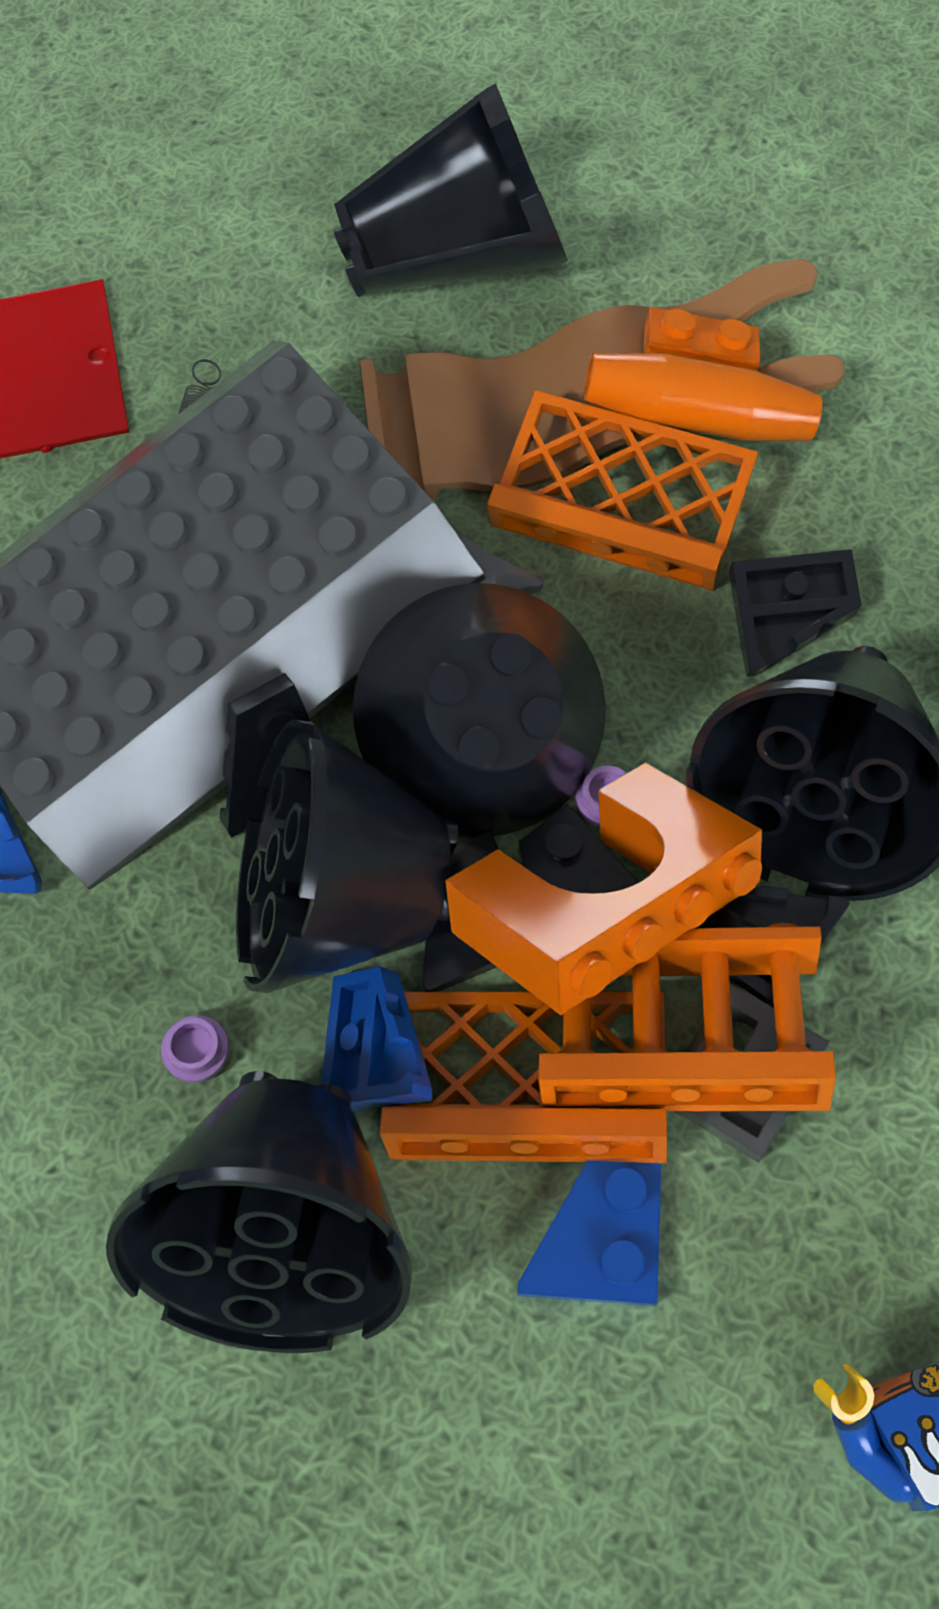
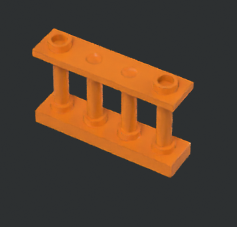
M776 923L768 927L689 929L658 950L651 959L637 964L619 976L632 977L634 1049L629 1053H595L591 1050V998L585 999L563 1014V1050L558 1053H539L538 1080L542 1107L666 1109V1112L830 1111L836 1081L833 1051H812L806 1047L800 975L817 973L821 945L820 926L799 927L791 923ZM729 975H771L777 1049L773 1052H740L734 1048ZM660 976L702 977L705 1049L701 1052L668 1053L662 1049Z

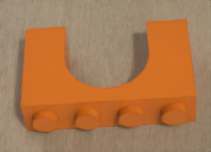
M645 762L598 790L601 841L651 874L649 877L631 887L613 892L594 894L572 892L549 884L498 849L445 880L451 931L555 1012L563 1015L585 999L599 994L610 982L637 964L648 961L658 950L689 929L700 926L710 915L737 897L748 894L755 885L760 883L762 872V829Z

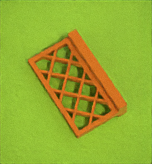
M535 390L500 484H494L487 502L491 526L714 591L720 574L721 564L757 462L758 451ZM544 411L565 417L573 431L544 444L537 431V426ZM580 422L587 423V424L584 425V426H581ZM607 429L621 433L628 447L600 460L588 438ZM635 437L640 438V439H643V440L637 442L636 439H635ZM533 441L537 449L528 452L531 442ZM580 443L591 465L562 478L551 456ZM661 445L676 448L684 463L656 476L644 453ZM691 453L698 454L699 456L694 458ZM635 458L647 481L618 494L607 471ZM542 460L554 480V483L535 492L515 486L521 470ZM718 460L741 466L736 481L715 492L712 491L700 470ZM691 474L703 497L675 510L663 487ZM598 476L610 499L591 508L576 504L569 489ZM654 492L666 515L648 524L633 520L625 505ZM561 494L564 500L555 498V496ZM730 498L726 511L724 512L720 505V502ZM710 508L720 525L715 543L690 537L682 521ZM617 510L619 516L610 514V512ZM673 526L675 532L666 530V528Z
M404 992L410 1014L411 1011L439 1012L452 1025L426 1048L419 1042L425 1066L448 1088L430 1104H400L382 1107L380 1136L389 1159L506 1162H587V1160L667 1163L666 1109L543 1108L541 1094L536 1091L539 1088V1069L525 1080L504 1060L510 1052L529 1036L547 1053H558L563 1050L539 1028L557 1012L531 992ZM600 992L596 996L591 997V1013H601L597 1017L591 1014V1041L597 1036L615 1053H629L634 1049V1046L630 1049L607 1026L622 1013H633V992ZM660 992L662 1049L665 1050L664 992ZM457 1013H466V1014H464L462 1017H460ZM488 1013H506L518 1027L492 1048L472 1027ZM524 1013H533V1014H532L531 1016L527 1017ZM464 1036L484 1057L459 1079H456L436 1058L460 1037ZM495 1067L517 1089L500 1104H481L468 1089ZM459 1098L464 1104L453 1103ZM526 1099H528L533 1105L520 1104H522Z

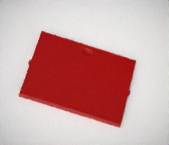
M103 279L0 299V459L37 451L48 453L56 447L129 433Z

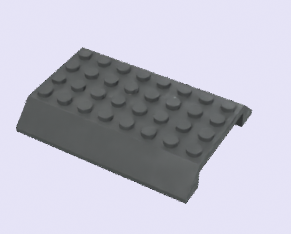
M273 340L0 553V786L27 825L89 890L123 868L228 784L223 776L224 753L230 743V737L226 732L228 703L286 673L295 684L307 714L311 718L356 682L363 659L373 640L399 611L424 595L439 589L461 584L480 583L486 578L434 501L290 343Z

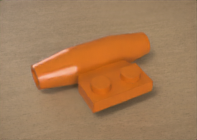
M651 306L644 325V353H592L584 387L585 401L614 412L678 430L737 441L810 442L817 432L823 405L820 394L757 371L760 365L759 327L747 325L736 319L720 320L693 315L682 309L667 310Z

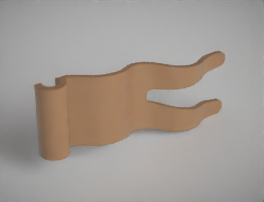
M803 259L768 263L751 269L705 296L679 305L656 308L667 310L682 309L693 315L720 320L736 319L743 322L768 304L810 291L816 283L817 269L811 262ZM621 305L592 312L565 325L539 344L505 357L491 359L472 358L447 352L404 354L405 367L393 374L378 372L374 367V359L360 360V375L367 429L433 501L438 497L439 489L464 488L491 493L494 484H500L534 391L537 390L606 409L584 400L585 380L592 353H644V325L650 307ZM827 354L790 357L759 368L757 371L806 390L817 392L837 387L842 381L845 367L840 358ZM544 411L537 426V431L544 444L573 431L565 417ZM580 422L581 426H584V425L587 424V423ZM608 429L588 438L598 456L627 444L621 433ZM533 441L531 442L528 452L537 449ZM580 443L551 456L562 478L590 462ZM542 460L521 470L515 486L525 488L554 480Z

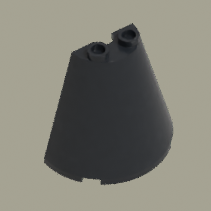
M496 84L484 89L334 204L341 227L333 230L345 259L347 261L352 259L353 264L345 267L352 288L359 298L374 292L558 267L568 261Z

